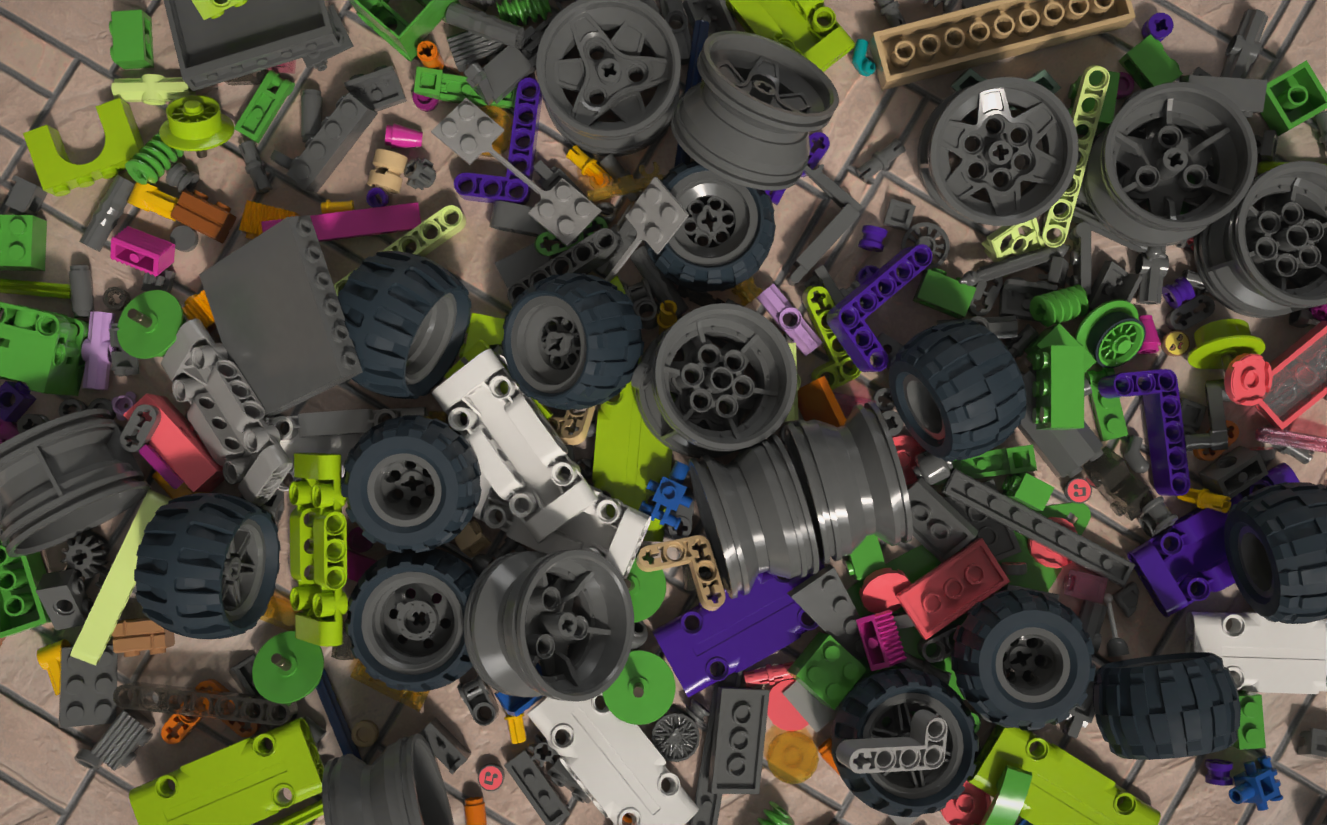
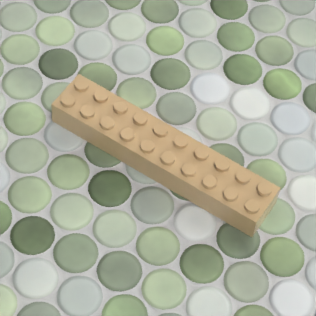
M997 0L874 32L870 38L869 46L873 61L876 64V72L881 90L883 91L1125 28L1136 16L1131 0Z

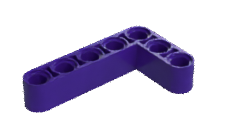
M529 77L522 79L517 86L508 162L514 167L520 162L526 163L527 168L521 173L532 181L542 92L539 83ZM528 88L536 90V93L531 97L523 95L524 91ZM524 113L533 114V118L529 122H523L520 119ZM526 137L530 139V143L526 147H519L517 145L521 138ZM508 168L506 177L466 172L457 175L454 180V188L464 200L485 203L505 201L525 205L530 199L531 188ZM467 181L473 182V187L470 191H461L463 183ZM491 184H496L499 187L498 191L493 195L487 194V187ZM516 187L524 189L523 195L519 198L511 196L512 190Z
M919 244L901 250L828 312V326L860 371L877 372L887 367L889 362L888 355L865 322V319L931 263L933 258L932 251L927 245ZM879 283L881 285V292L878 289ZM860 298L863 300V308L860 305ZM842 313H843L844 316H845V322H844V323H843L842 320H841V315H842ZM856 334L859 337V344L856 342ZM871 355L873 357V365L870 363Z
M1170 369L1119 373L1102 377L1098 383V390L1104 398L1111 399L1143 395L1154 488L1161 496L1185 495L1190 489V476L1176 374Z

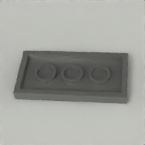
M718 686L707 790L709 793L759 794L770 690L766 688Z

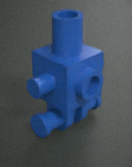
M676 461L668 478L663 476L660 483L650 479L646 489L655 492L652 501L657 503L654 507L643 500L638 511L651 516L652 521L655 518L660 520V525L664 526V524H667L677 530L682 518H677L669 513L671 509L677 511L679 504L689 508L693 501V498L684 495L687 487L682 485L689 471V466ZM661 505L667 507L665 512L659 510Z
M1271 756L1257 758L1261 769H1256L1254 761L1243 763L1245 771L1233 777L1235 787L1229 790V797L1234 803H1256L1257 810L1264 811L1269 809L1267 805L1268 800L1280 801L1283 799V795H1281L1279 786H1281L1280 780L1274 778L1278 773L1272 767Z

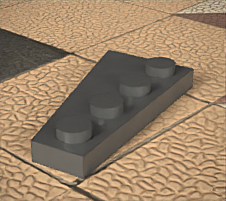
M827 565L818 573H815L787 592L823 631L831 635L854 658L859 661L866 656L855 621L861 617L832 565Z

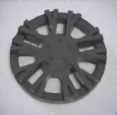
M929 222L918 223L912 226L903 236L901 250L908 247L906 246V241L909 239L914 242V246L919 244L927 245L931 249L932 254L940 259L935 264L931 261L924 270L937 268L946 260L949 254L950 243L948 236L936 224ZM920 227H927L926 236L921 235ZM935 229L937 232L932 238L929 235ZM912 231L919 237L918 240L911 234ZM942 236L945 244L937 245L935 239ZM936 248L943 249L944 254L936 252Z

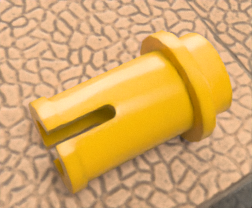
M327 199L326 202H321L322 214L355 210L353 200L330 202V199Z

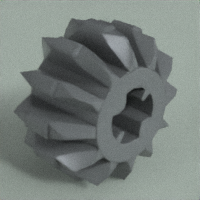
M84 534L78 535L76 540L70 539L67 541L69 548L61 550L66 554V558H63L60 562L68 563L65 570L75 569L79 578L82 576L85 578L93 577L94 573L98 574L103 571L101 565L108 563L103 558V555L108 554L109 551L101 549L104 542L102 540L96 541V536L88 535L87 537ZM83 554H87V558L83 559Z

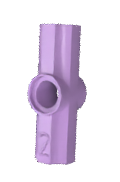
M774 283L756 298L776 321L779 329L785 332L793 343H796V347L805 357L823 343L802 318L800 311L790 304ZM786 314L793 315L796 319L795 326H786L783 322V316Z
M98 311L90 312L88 339L84 340L81 349L82 358L85 361L83 388L108 390L110 365L112 363L111 352L117 351L116 347H111L109 329H111V324L115 323L116 314Z

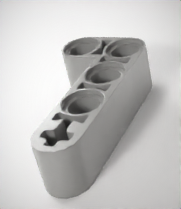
M922 709L917 711L912 717L910 737L844 740L837 747L836 757L843 765L859 774L937 769L945 759L947 723L939 716Z

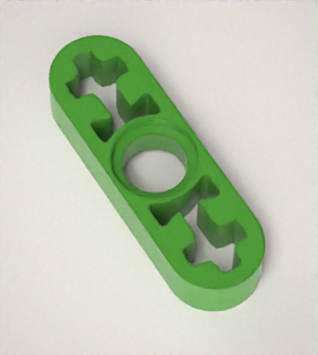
M597 216L593 220L596 225L600 224L601 229L608 228L603 218ZM592 222L586 228L591 227ZM549 231L544 232L536 237L534 242L535 250L542 256H550L568 250L583 240V231L578 235V239L574 244H570L567 247L560 241L563 248H559V243L550 246L549 252H547L546 248H541L540 243L544 242L543 237H546L547 240H553L556 237ZM594 232L585 234V237L587 238L588 236H590V235L593 234Z

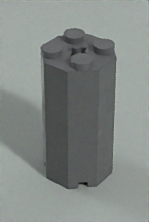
M1030 365L1027 373L1020 372L1026 390V414L1018 428L1056 477L1064 478L1069 476L1072 478L1083 470L1081 465L1088 460L1092 462L1103 455L1104 452L1101 450L1103 444L1085 421L1084 428L1036 430V424L1032 420V412L1036 408V397H1033L1032 393L1033 382L1036 381V370H1033L1032 365Z

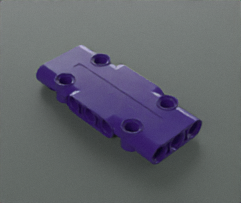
M1282 462L1268 470V475L1230 500L1231 507L1234 504H1238L1242 498L1250 495L1255 485L1259 490L1263 487L1284 482L1300 481L1292 468ZM1197 507L1177 519L1171 528L1160 532L1152 537V539L1127 553L1129 561L1135 564L1134 570L1164 617L1168 618L1194 601L1205 600L1211 591L1218 592L1236 583L1228 564L1224 544V528L1229 511L1222 513L1210 508L1200 509ZM1166 537H1169L1171 545L1166 550L1163 542ZM1193 582H1196L1197 591L1192 594L1190 587Z
M819 560V571H820V570L823 569L825 566H824V564H822V563L820 562V560ZM767 572L760 573L749 594L743 596L738 591V597L731 599L724 588L726 598L719 609L709 611L702 607L701 603H698V606L685 611L680 616L653 630L652 632L688 698L710 685L724 680L728 675L734 672L738 673L798 640L801 634L808 630L815 629L818 625L814 620L808 625L802 623L801 615L805 611L787 594V592L814 574L807 572L806 577L798 578L796 576L790 579H779L776 575ZM711 595L707 599L715 603L718 596ZM690 615L697 616L699 619L698 626L695 629H688L684 624L686 617ZM718 661L724 664V670L721 674L714 675L710 672V666L713 662Z

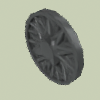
M673 712L664 715L656 722L652 730L653 745L663 758L668 761L680 762L686 760L695 753L699 746L700 733L697 724L691 717L683 713Z

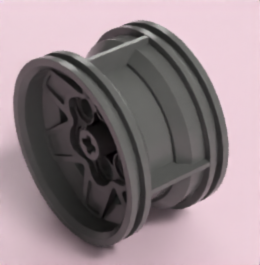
M993 78L951 94L934 109L927 119L919 138L917 149L918 170L927 193L940 208L950 215L964 221L985 225H1017L1042 215L1065 193L1077 166L1078 136L1069 111L1050 90L1038 83L1023 78ZM1009 105L1021 110L1023 113L1013 118ZM977 108L975 125L960 122L969 112ZM990 119L994 120L997 124V130L994 134H990L986 130V123ZM1015 128L1020 130L1022 135L1018 143H1014L1011 139V132ZM968 137H973L976 141V148L972 152L965 148V140ZM1040 139L1042 140L1043 151L1036 148V144ZM997 148L999 149V157L993 156V151H996ZM949 151L961 158V162L953 172H951L949 165ZM1018 155L1023 156L1025 159V165L1020 170L1014 165V160ZM973 163L980 167V173L975 178H972L968 172L969 166ZM997 172L1002 173L1004 176V183L999 187L993 182V177ZM1021 181L1032 182L1029 185V187L1021 193ZM985 188L991 203L980 201L970 195Z
M1295 161L1279 165L1255 176L1248 192L1235 208L1194 236L1193 249L1198 273L1207 290L1218 302L1233 312L1252 318L1277 317L1294 311L1327 304V165L1311 161ZM1262 198L1261 210L1259 211L1253 207V204ZM1287 279L1292 281L1298 287L1295 289H1286Z
M719 303L702 306L687 313L650 343L643 353L639 364L644 362L652 366L651 382L644 390L635 388L639 413L646 427L658 441L681 455L700 458L701 455L707 454L712 458H716L760 443L782 425L794 403L797 389V371L792 351L786 339L772 322L749 308L735 304ZM708 337L719 338L728 343L718 349L711 343ZM681 347L683 361H672L676 352ZM702 352H706L710 356V364L702 360ZM727 358H731L734 361V370L727 366ZM748 362H750L756 381L743 373ZM685 371L693 374V383H689L685 379ZM736 383L743 386V395L737 393L735 389ZM670 393L676 395V400L674 402ZM694 396H698L702 400L701 409L694 405ZM719 402L726 404V414L720 412ZM738 409L751 410L745 420L738 425ZM704 421L706 423L708 430L700 428L696 425L699 422Z
M98 408L68 414L31 428L0 444V541L3 546H7L6 552L9 557L33 554L77 537L131 508L146 496L149 489L151 490L132 453L122 448L120 444L121 432L115 421L112 420L110 411Z

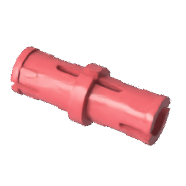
M794 661L773 666L766 664L765 667L760 669L743 671L746 687L767 683L773 685L776 681L793 678L786 671Z

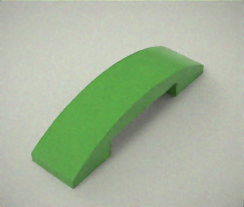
M417 66L414 93L459 104L467 98L473 104L480 107L515 108L517 87L498 104L493 102L488 106L466 81L468 77L445 74L443 70Z
M1033 445L989 450L977 457L951 461L952 469H956L973 479L1037 470ZM947 478L933 485L944 484Z
M1006 765L996 784L997 793L980 825L1015 824L1028 794L1032 772Z

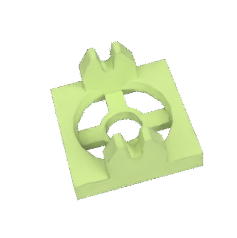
M1036 218L1017 225L1001 226L988 235L987 239L981 243L986 248L984 252L993 262L1005 260L1004 258L1012 253L1020 255L1045 247ZM1019 227H1021L1024 230V232L1026 233L1025 235L1019 234ZM1010 234L1011 240L1008 246L1000 250L1002 240ZM1023 238L1022 246L1014 250L1015 242Z

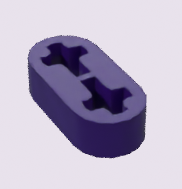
M815 132L809 136L811 149L814 145L812 140L817 142L819 139L823 141L821 146L824 148H818L814 154L810 152L807 166L814 170L830 146L829 138L822 132ZM804 172L801 175V177L807 176Z

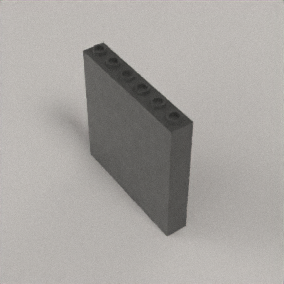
M164 0L182 79L192 91L306 57V54H314L316 51L323 52L340 46L328 0H248L240 7L232 6L226 9L224 14L218 18L211 19L210 17L206 20L202 18L192 0Z
M310 215L286 217L199 274L221 342L227 350L228 360L235 363L264 407L265 415L263 419L272 418L363 373L352 339H350L349 332L345 326V318Z

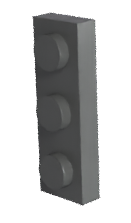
M524 749L506 762L504 767L545 825H557L568 817L571 811L536 761H531L532 756L529 751Z

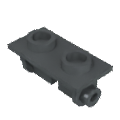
M118 323L111 324V329H109L111 347H117V351L111 352V370L118 377L139 374L138 358L129 355L122 349L117 337Z

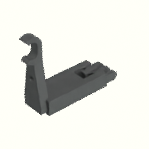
M547 20L543 21L535 29L532 26L526 29L523 42L519 48L507 46L483 68L478 63H474L464 72L468 77L466 81L488 106L493 102L498 104L518 86L522 79L527 78L536 70L538 51L535 48L539 47L544 31L550 24Z
M824 164L819 165L816 170L806 166L803 172L842 210L793 263L797 269L788 278V284L791 286H795L861 215L859 211L862 209V206L821 172Z

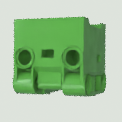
M349 0L356 10V14L410 62L417 56L419 43L424 41L441 20L447 23L446 12L452 2L461 4L458 0H416L424 9L409 24L387 4L390 0ZM397 24V28L394 31L388 28V26Z
M0 302V312L4 309L0 319V379L26 382L31 391L44 394L78 396L85 369V361L82 358L81 349L84 340L88 339L89 322L51 311ZM77 325H79V327H80V333H79L78 336H77V332H78Z

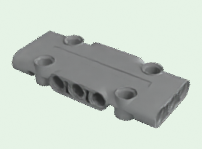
M189 320L180 327L176 334V341L167 350L161 365L173 383L172 391L175 399L178 402L188 401L191 406L187 411L188 420L213 460L223 466L225 480L229 484L240 483L238 489L244 499L260 507L271 499L293 464L280 445L278 429L272 424L267 425L263 419L265 415L264 407L235 363L228 360L227 350L221 343L215 344L201 320Z

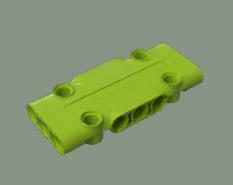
M725 0L728 10L747 33L771 39L791 48L810 60L823 72L844 57L856 45L843 27L836 21L834 11L823 5L824 0ZM824 18L829 22V25L821 26L817 20Z
M630 381L620 392L618 401H606L600 404L598 409L592 483H594L593 487L609 492L612 499H619L623 504L639 510L643 500L648 504L649 497L655 495V492L646 489L650 479L660 483L663 476L669 477L673 450L658 441L646 427L636 403L635 387H632ZM670 393L674 402L676 400V395ZM608 504L606 513L611 518L615 516L616 510L612 504ZM662 505L659 510L665 512L667 507ZM656 518L654 521L651 520L643 541L664 542L665 524L664 526L660 525V520Z
M294 453V477L301 478V481H293L289 487L290 502L293 505H297L290 515V572L292 578L298 581V587L291 589L290 603L294 611L302 610V612L295 614V638L318 646H339L343 644V614L347 612L348 598L343 591V586L347 581V522L344 514H342V507L346 504L347 500L346 497L341 495V454ZM308 513V514H309V521H308V523L305 525V524H304V516H305V514ZM308 539L310 545L309 548L305 551L304 543ZM307 566H309L310 572L308 576L305 577L304 570Z
M300 717L130 790L129 799L138 825H251L280 812L279 810L322 793L324 765L305 719ZM266 738H269L272 741V750L266 748ZM169 779L175 783L174 791L169 787ZM284 788H288L291 791V800L285 798Z
M997 724L974 761L977 766L973 776L967 778L969 783L995 797L997 793L996 784L1006 765L1032 772L1031 784L1019 816L1033 825H1158L1161 814L1157 809L1118 786L1110 778L1054 743H1049L1032 731L1021 730L1020 728H1006ZM1037 741V748L1034 751L1030 752V745L1033 742ZM1124 796L1122 804L1117 806L1118 799Z

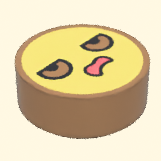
M1176 330L1164 335L1161 347L1169 356H1181L1188 351L1190 340L1184 332Z

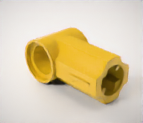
M135 183L127 203L147 212L152 211L169 220L176 221L170 215L175 205L178 204L177 198L159 191V188L148 183L146 185Z
M66 639L37 650V660L40 666L47 670L56 696L59 695L60 647L71 646Z

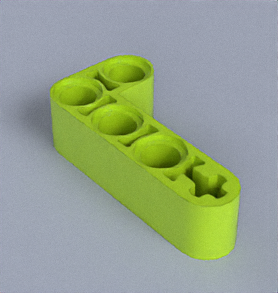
M814 285L807 287L802 294V300L830 361L813 370L811 380L813 382L820 378L822 373L829 372L830 380L828 383L831 389L834 390L856 379L862 371L852 361L853 369L846 374L843 372L844 363L851 360L843 346L839 350H833L832 342L836 336L829 326L824 328L821 324L822 317L828 314L835 305L827 289ZM813 292L819 293L821 295L817 298L820 306H827V308L820 309L819 304L817 302L811 301V299L814 297Z

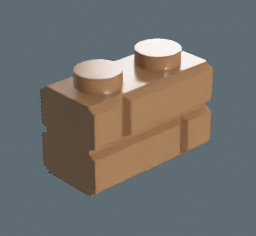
M148 617L118 620L112 633L113 652H124V657L141 655L140 651L149 650L150 655L166 653V648L175 644L174 633L159 626Z

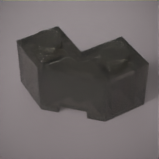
M1105 446L1101 449L1104 452L1103 455L1083 465L1087 474L1085 479L1106 498L1115 514L1120 517L1124 515L1132 521L1143 511V507L1154 500L1149 487L1130 474L1125 460Z

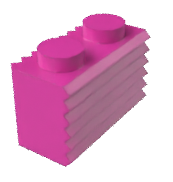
M127 226L126 229L124 228L123 231L121 230L120 233L118 232L111 239L110 258L117 262L120 261L122 264L125 263L126 266L130 265L131 268L135 267L136 270H144L145 273L148 272L156 277L174 263L175 244Z
M891 610L855 620L871 671L887 668L904 662L907 659L904 656V647L901 645L902 642L900 641V636H898L899 632L896 630V621L893 620L894 616L891 615L893 612Z

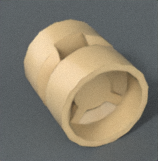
M376 149L372 161L375 169L370 170L367 185L372 188H380L388 193L399 194L403 182L400 174L404 173L408 158L393 151Z

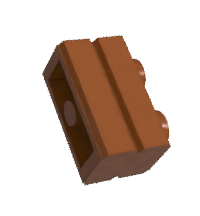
M184 190L178 199V204L175 205L170 215L171 218L223 244L229 234V230L232 229L236 221V216L230 213L232 208L218 201L215 205L207 202L209 197L197 190H194L193 194Z

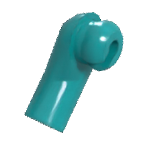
M857 39L852 56V64L860 75L867 77L876 71V64L866 57L869 42L864 39Z

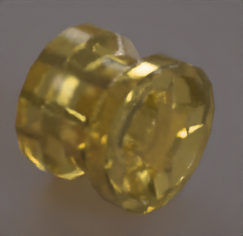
M752 276L731 291L734 295L740 297L741 304L744 307L759 296L763 289L756 286Z

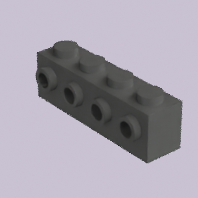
M349 92L347 95H343L337 101V108L331 116H327L322 121L321 129L316 136H312L306 142V149L303 153L294 158L290 163V170L287 172V175L305 191L317 193L378 114L360 97Z

